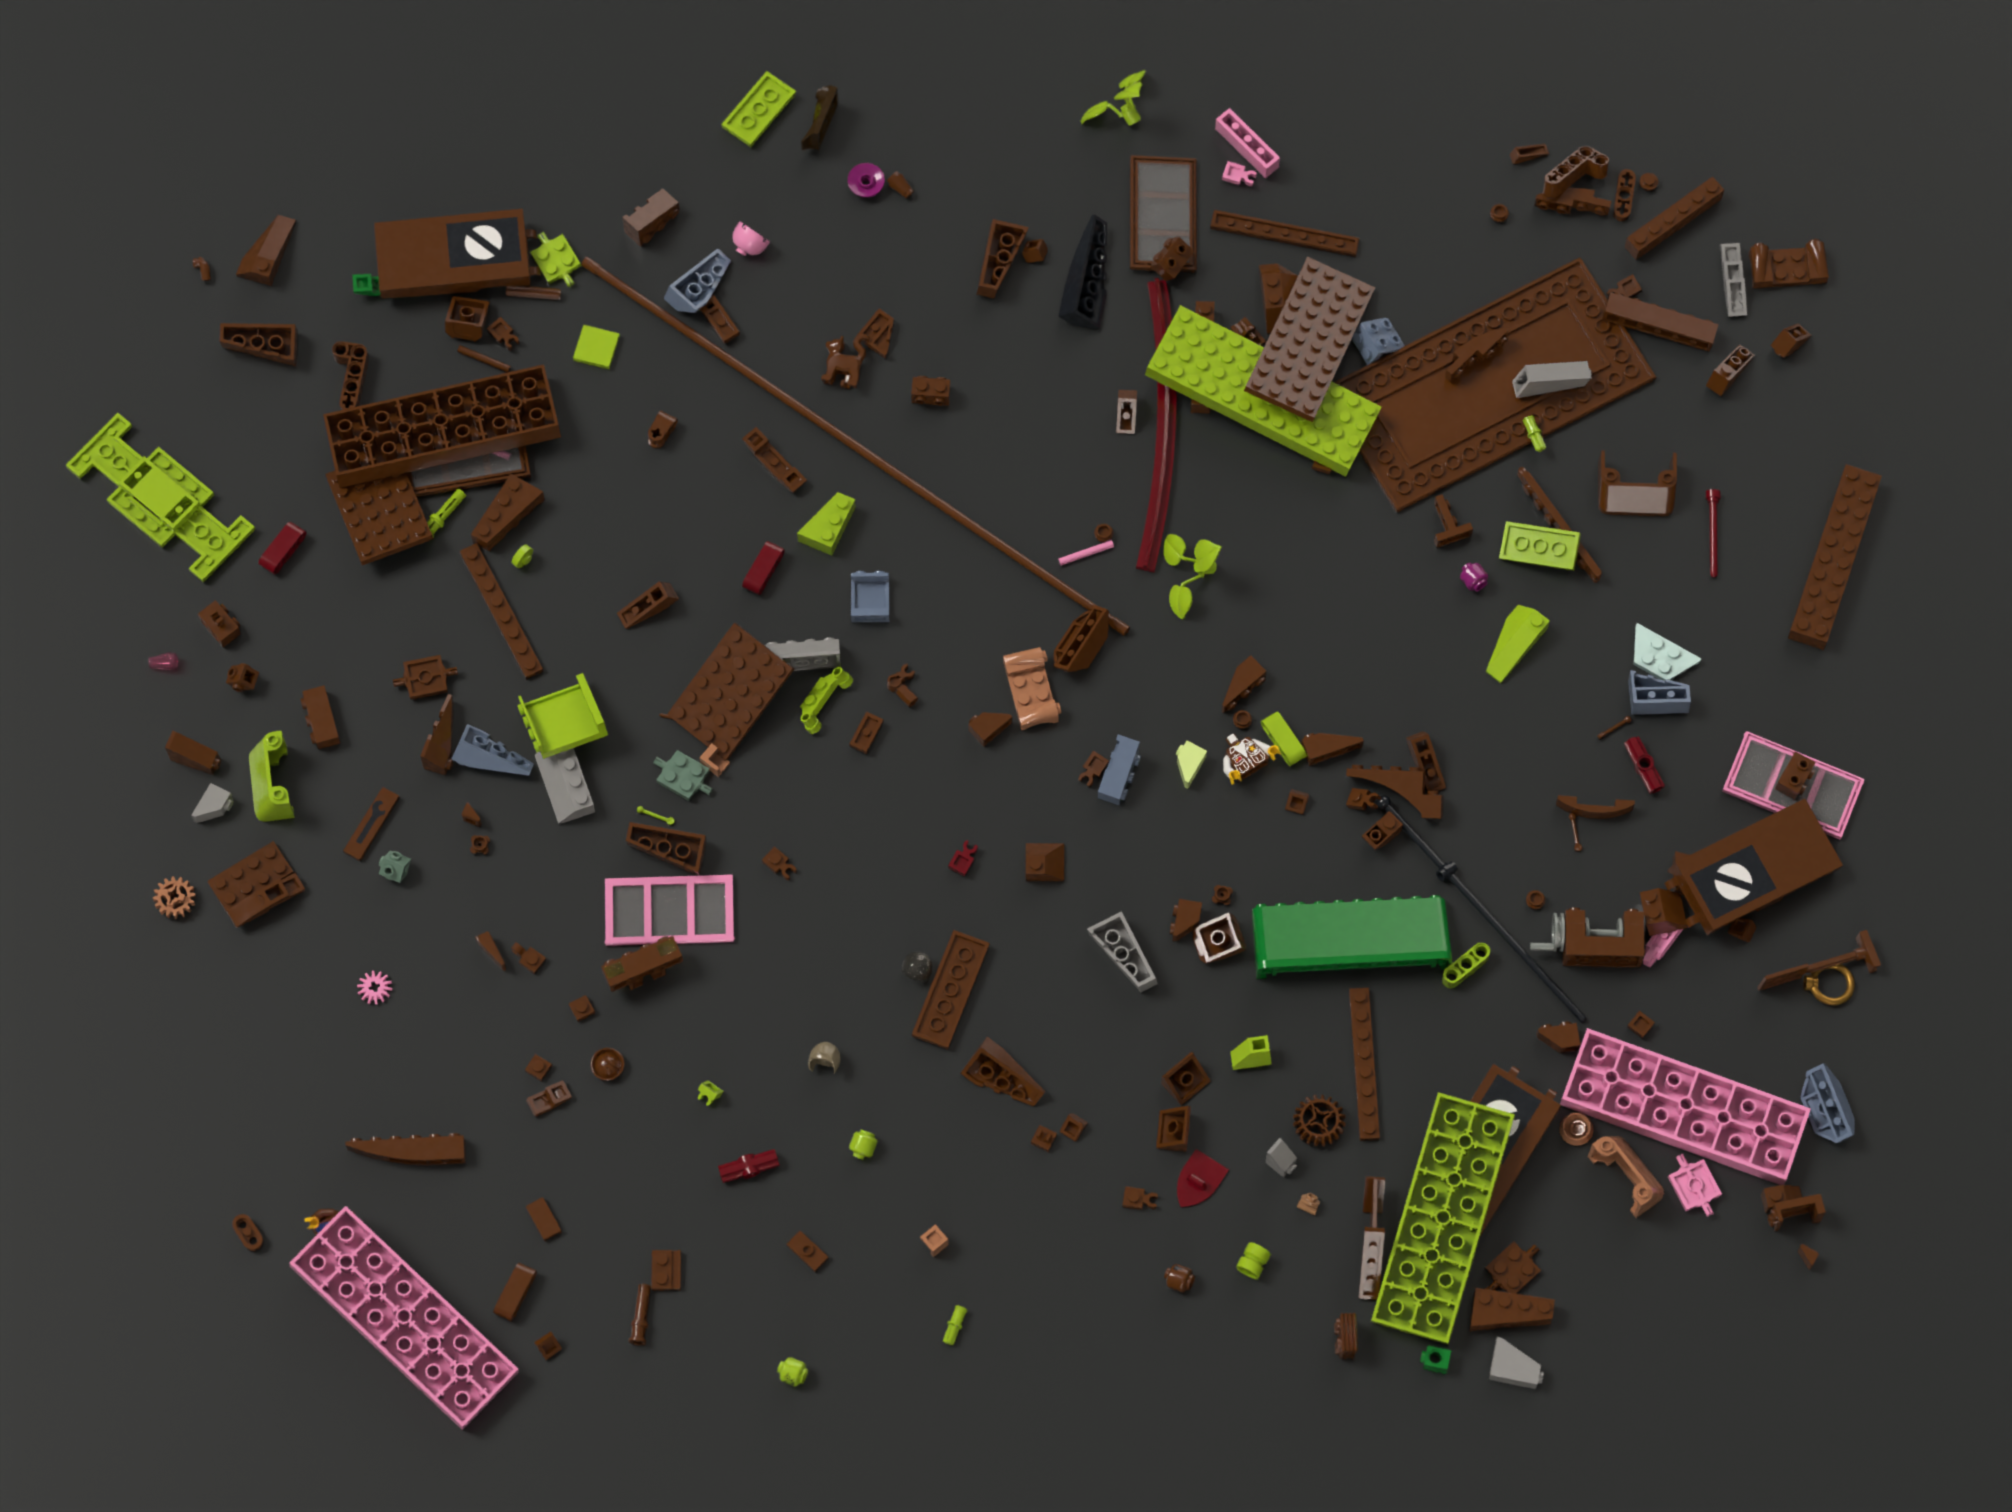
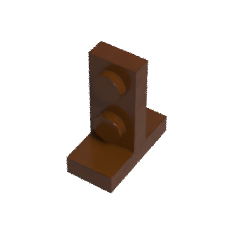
M1443 495L1436 496L1434 505L1445 529L1444 532L1435 534L1434 543L1436 548L1472 536L1473 527L1471 523L1458 526L1455 516H1451L1449 511L1451 510L1449 501L1445 500Z

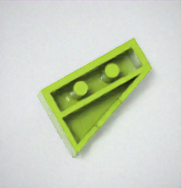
M837 492L797 533L798 542L832 556L856 508L855 499Z

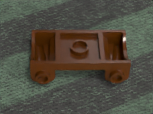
M1819 239L1810 240L1805 245V248L1769 250V247L1764 245V243H1756L1750 248L1748 256L1752 268L1753 288L1823 284L1828 281L1829 275L1824 242Z

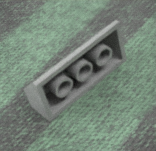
M830 637L820 641L807 639L804 642L791 640L781 644L769 642L765 645L791 665L794 671L841 667L839 639Z
M574 748L544 759L540 752L536 753L535 759L558 824L595 813L594 804Z

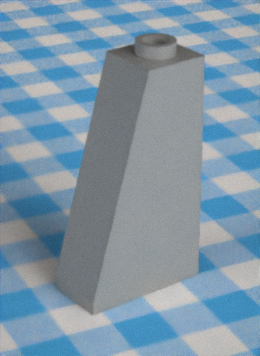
M1587 361L1525 365L1512 383L1516 398L1585 386L1591 379L1592 372Z

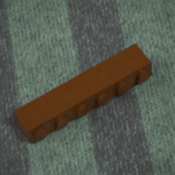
M1712 176L1628 236L1624 247L1635 260L1639 259L1719 202L1723 197L1724 188Z
M1612 292L1608 297L1602 320L1709 352L1718 324L1710 320H1702L1690 314L1679 313L1674 309H1665L1657 304H1648L1640 299H1632L1620 293Z

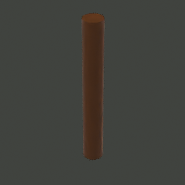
M460 345L457 352L507 373L510 372V365Z

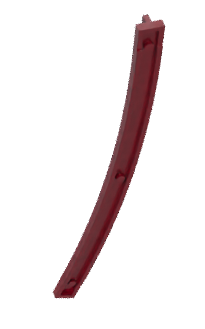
M1155 278L1153 282H1147L1153 320L1155 351L1172 322L1167 284L1165 280L1159 281V278ZM1157 382V432L1153 479L1145 529L1136 564V569L1153 573L1157 564L1168 509L1176 429V391Z

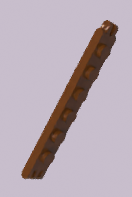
M1520 467L1517 476L1521 480L1523 490L1528 496L1530 495L1533 498L1535 507L1544 513L1546 522L1552 525L1554 529L1572 531L1532 475L1524 467ZM1579 542L1576 558L1577 564L1582 570L1586 571L1594 583H1598L1602 572Z

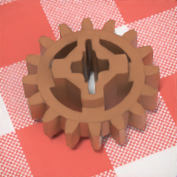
M172 876L171 881H168L166 878L164 879V885L158 883L160 889L154 890L157 896L153 897V900L157 902L155 907L160 909L161 915L166 912L167 918H170L172 914L177 919L178 914L184 917L185 911L191 912L189 906H195V902L192 899H195L196 895L192 893L195 890L193 886H190L188 880L183 883L182 877L176 881L175 877ZM182 889H184L187 892V896L182 894ZM162 899L167 901V907L162 903Z

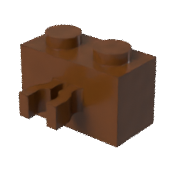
M215 600L200 611L198 617L218 643L225 647L241 635L239 630L241 625L234 617L232 619L229 617V611L223 604L219 605Z

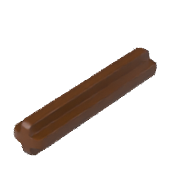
M507 286L506 295L559 300L561 298V290L529 286Z

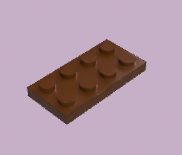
M272 841L207 882L227 912L234 905L278 879L282 880L294 874L275 842Z

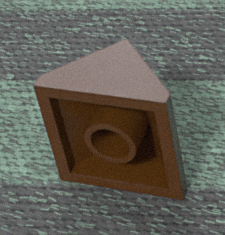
M1191 1052L1162 1076L1161 1084L1180 1105H1183L1207 1085L1210 1079L1194 1053Z
M1191 1106L1160 1110L1157 1149L1187 1152Z

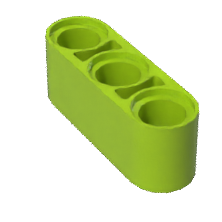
M1275 712L1260 721L1262 728L1272 743L1278 746L1281 756L1289 766L1307 757L1304 748L1279 712Z
M1478 943L1444 970L1442 977L1444 986L1455 988L1488 961L1490 955L1489 946L1486 943ZM1483 951L1486 956L1479 957L1476 952ZM1467 962L1471 965V968L1465 969L1461 964ZM1453 974L1456 976V980L1451 981L1446 976Z

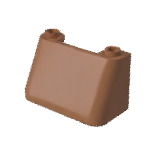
M1602 1137L1592 1144L1588 1158L1593 1164L1604 1162L1609 1166L1616 1161L1635 1185L1632 1195L1634 1205L1630 1209L1635 1218L1662 1199L1664 1194L1663 1187L1623 1137Z

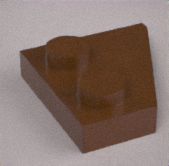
M879 308L858 333L867 334L870 339L862 340L861 342L884 358L887 357L894 318Z

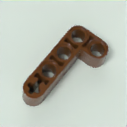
M1580 147L1545 175L1543 194L1549 198L1557 197L1585 174L1596 179H1604L1608 173L1609 158L1591 147Z
M339 341L333 345L332 352L337 363L347 365L340 397V408L344 410L360 405L369 355L366 347L362 344ZM339 351H346L342 355L337 354ZM359 353L364 354L362 357H356ZM356 370L360 371L359 374H352ZM352 387L357 388L353 392L348 391Z

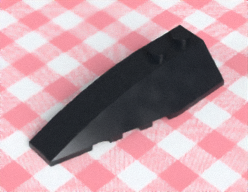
M1095 214L1091 216L1074 254L1066 279L1058 317L1071 325L1100 329L1107 290L1104 289V281L1107 280V273L1104 272V263H1107V255L1104 252V246H1107V222Z

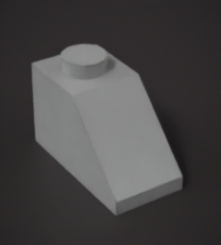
M210 783L191 815L194 822L199 823L223 816L226 810L229 811L233 805L231 793Z
M1279 1138L1267 1152L1265 1163L1284 1177L1287 1173L1290 1175L1297 1167V1157L1285 1142Z

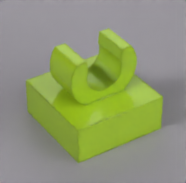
M708 1080L699 1086L698 1091L701 1093L698 1095V1099L701 1100L706 1095L708 1097L706 1105L708 1106L714 1100L720 1098L724 1091Z

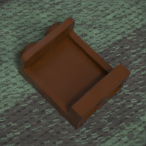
M1821 1194L1774 1203L1770 1210V1215H1768L1770 1227L1773 1226L1774 1231H1778L1783 1223V1218L1810 1213L1812 1224L1820 1223L1826 1213Z

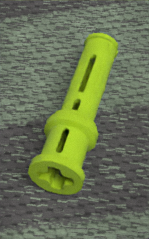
M457 489L436 514L429 516L430 519L427 521L433 537L434 533L444 526V521L466 498V494L462 490Z

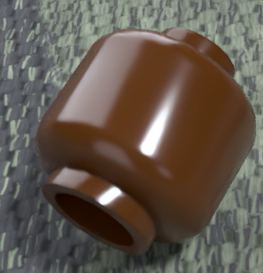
M1174 1264L1171 1268H1167L1164 1279H1166L1168 1288L1185 1292L1192 1288L1195 1275H1193L1192 1269L1180 1264Z

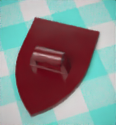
M1195 1149L1178 1178L1177 1197L1180 1208L1194 1206L1209 1198L1218 1188L1229 1169Z

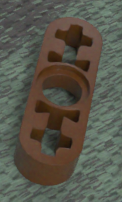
M1630 169L1622 170L1618 178L1613 216L1618 221H1626L1631 212L1636 175ZM1625 176H1629L1628 186H1624ZM1625 191L1629 193L1630 197L1622 199L1619 194ZM1621 204L1625 205L1624 215L1620 214Z

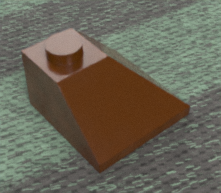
M1026 843V881H1064V843Z

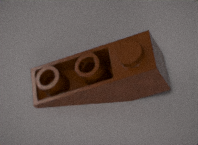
M1739 345L1713 371L1706 386L1722 396L1755 355Z
M1251 655L1236 668L1222 704L1223 713L1227 710H1233L1241 698H1247L1255 686H1261L1266 680V670Z

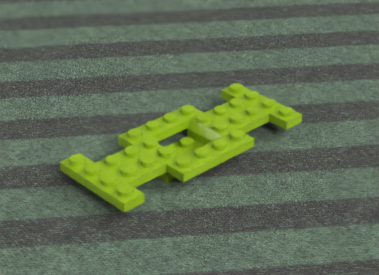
M117 413L66 464L67 469L79 479L93 466L118 486L106 500L161 548L176 535L200 555L189 568V571L204 583L253 533L255 526L241 515L229 528L224 526L203 508L214 496L213 491L160 447L148 458L139 455L121 440L132 428V424ZM133 497L138 499L142 504H144L148 509H150L154 514H156L160 518V520Z

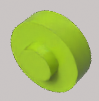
M527 544L523 545L516 552L511 563L518 569L527 565L532 559L533 549Z

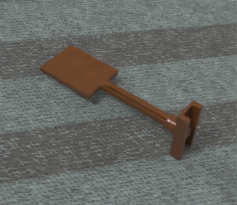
M1864 930L1860 931L1855 939L1859 948L1854 949L1853 952L1767 975L1762 979L1757 989L1760 991L1800 979L1805 973H1813L1853 960L1864 959L1869 973L1877 971L1876 967L1881 966L1868 931Z

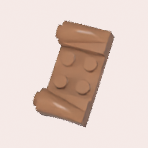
M1040 647L1003 656V663L1021 731L1042 723H1057L1059 720L1058 714H1061L1060 704L1055 703V700H1053L1045 671L1044 662H1047V655L1045 650L1042 651Z

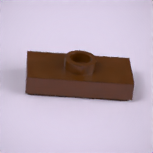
M801 1231L786 1244L814 1272L829 1259Z

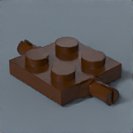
M441 655L403 662L404 677L393 679L394 687L406 685L410 700L447 693V676L458 675L457 667L445 669L442 664Z
M1513 1241L1484 1268L1494 1281L1485 1289L1490 1290L1494 1287L1492 1290L1496 1291L1498 1288H1501L1508 1293L1516 1294L1541 1271L1532 1260V1257L1540 1251L1539 1248L1533 1244L1529 1250L1524 1251Z

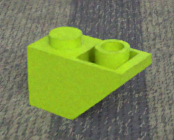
M1268 1035L1247 1038L1230 1052L1233 1070L1272 1065Z

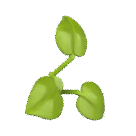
M1146 71L1134 73L1120 82L1119 88L1125 87V89L1116 94L1114 99L1125 100L1126 104L1120 108L1121 112L1110 103L1108 104L1107 101H1104L1088 109L1082 117L1081 124L1088 119L1100 115L1107 108H1111L1120 118L1124 117L1128 125L1139 121L1141 117L1135 109L1132 97H1140L1142 83L1138 81L1145 75Z
M1169 534L1166 536L1164 543V557L1167 563L1171 566H1176L1180 563L1181 559L1194 562V571L1198 573L1197 576L1182 582L1180 586L1174 585L1169 594V603L1173 612L1179 618L1185 619V615L1192 604V593L1185 585L1199 578H1204V574L1215 573L1217 568L1215 561L1222 546L1214 544L1209 540H1200L1194 550L1196 559L1183 556L1186 551L1183 539L1178 535Z

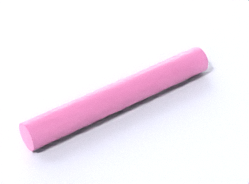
M1110 540L1064 556L1058 560L1062 566L1113 548L1114 544Z

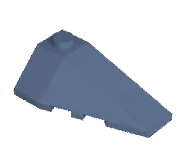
M469 724L466 725L452 760L460 765L522 775L530 774L534 765L532 762L517 752L507 751L503 743L500 741L495 743L489 739L490 735Z

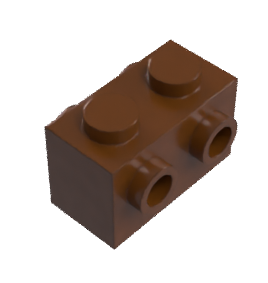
M1179 236L1167 239L1163 244L1164 248L1153 257L1154 261L1150 265L1165 281L1174 279L1194 253V250Z
M926 376L913 377L912 403L949 406L950 380L944 377H937L936 379Z
M1795 751L1775 789L1794 800L1798 794L1802 796L1807 787L1804 784L1806 779L1811 780L1816 771L1813 769L1816 762Z

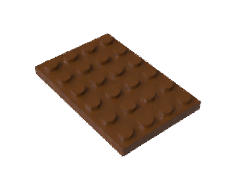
M335 470L325 474L362 566L433 539L407 473L341 488L339 487Z
M733 623L667 715L707 747L711 744L715 745L718 748L717 755L726 761L794 671V668L740 625Z

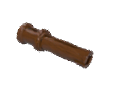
M648 1284L638 1285L635 1316L631 1322V1338L628 1340L633 1345L646 1344L645 1332L648 1328L646 1317L651 1286Z

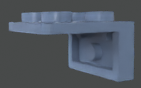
M1388 318L1362 322L1352 336L1354 344L1367 365L1377 361L1382 354L1395 352L1404 347L1401 338Z

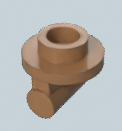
M1312 1193L1303 1194L1297 1208L1315 1215L1320 1201Z

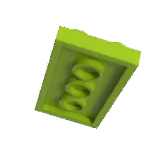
M766 71L721 124L722 128L749 147H752L796 95V91Z
M1506 521L1499 559L1574 571L1581 533Z

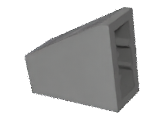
M1497 1337L1489 1380L1536 1389L1538 1383L1541 1384L1544 1372H1540L1541 1365L1503 1338Z

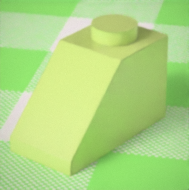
M1186 741L1184 746H1179L1176 755L1178 756L1177 764L1184 787L1188 789L1205 761L1207 751Z

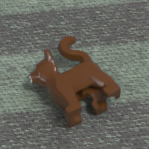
M858 334L854 338L853 344L854 348L858 351L857 356L842 354L845 348L843 336L840 339L826 342L829 356L827 358V373L821 377L824 384L833 385L837 374H844L845 379L841 381L840 386L849 389L851 386L857 388L862 362L866 356V350L861 345V341L870 339L867 334Z

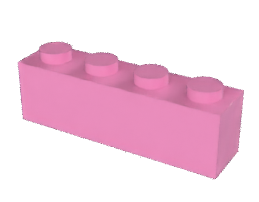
M1230 108L1216 119L1215 129L1262 176L1267 178L1279 168L1280 157Z

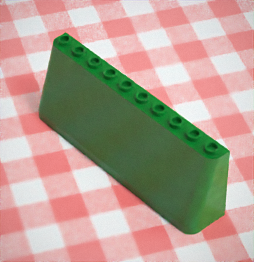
M1432 895L1429 898L1413 896L1410 899L1394 897L1391 900L1374 898L1372 901L1355 899L1352 902L1336 900L1333 903L1316 901L1314 904L1297 902L1294 905L1277 903L1275 906L1258 904L1256 908L1252 909L1256 979H1266V974L1271 972L1272 976H1276L1280 972L1431 965V968H1433L1436 964L1440 965V970H1445L1452 964L1446 902L1440 895Z

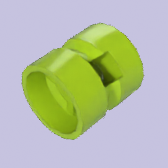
M1249 1242L1244 1251L1245 1257L1239 1259L1236 1269L1252 1279H1258L1263 1271L1261 1265L1268 1262L1271 1253L1262 1246Z

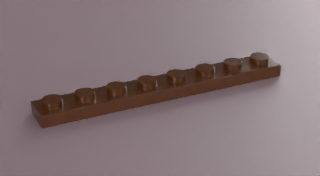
M477 543L460 550V555L526 680L543 672L541 664Z
M1349 988L1360 1141L1379 1140L1369 988Z

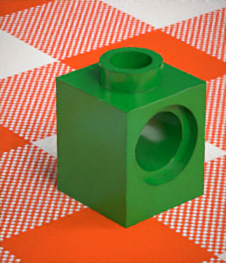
M1427 1346L1426 1351H1422L1420 1363H1424L1423 1369L1446 1374L1451 1350ZM1433 1355L1438 1356L1440 1362L1432 1363L1430 1357Z

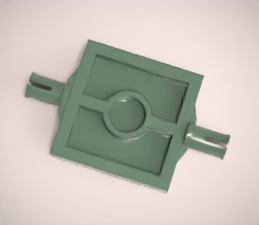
M678 750L667 762L658 756L653 764L662 768V772L657 778V783L687 801H690L699 790L708 795L713 790V788L704 784V779L710 772V768Z

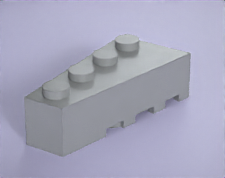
M1122 911L1087 928L1093 940L1140 993L1158 984Z

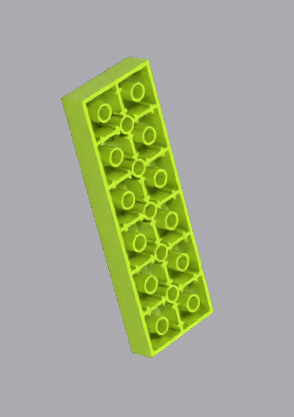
M1180 305L1148 364L1145 375L1346 477L1381 410V406L1331 382L1313 422L1245 392L1246 384L1264 347Z
M1438 1092L1371 1319L1372 1323L1449 1345L1515 1114Z

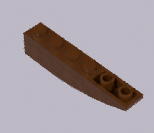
M451 1133L449 1136L431 1134L429 1137L412 1135L409 1138L402 1139L400 1136H392L390 1139L372 1137L370 1140L353 1138L350 1141H345L348 1151L386 1162L407 1165L466 1163L464 1135L459 1133Z

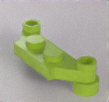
M836 667L831 674L824 678L820 677L800 706L802 709L801 721L805 724V729L810 734H815L821 729L822 724L816 716L835 688L839 685L845 689L853 683L851 675L841 667Z

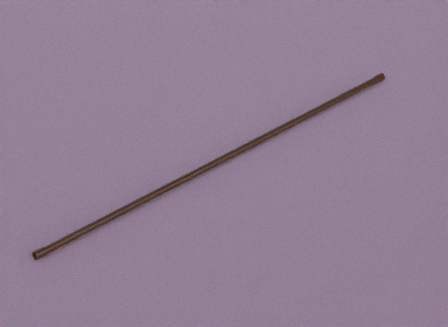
M588 256L584 258L581 266L617 288L1087 610H1090V607L1093 605L1098 606L602 268L600 264ZM1109 614L1110 627L1125 636L1130 626Z

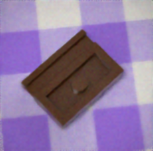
M652 1250V1291L681 1290V1250Z

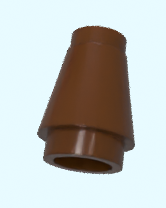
M898 171L893 173L887 180L889 187L906 199L914 192L904 175Z

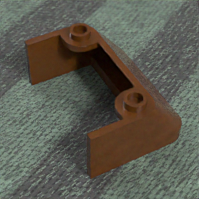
M1601 450L1598 460V508L1602 513L1609 515L1668 516L1673 512L1677 484V453L1672 454L1670 470L1660 472L1658 484L1620 482V474L1616 469L1605 468V450Z

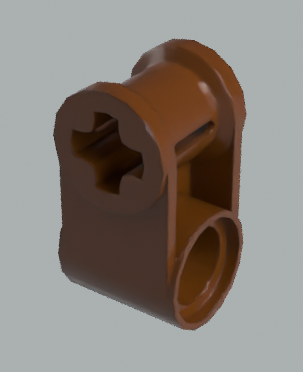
M661 410L648 430L649 445L655 449L661 448L669 435L674 431L678 419Z

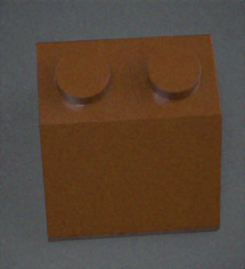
M1661 888L1640 892L1649 936L1688 928L1685 922L1686 917L1680 893Z

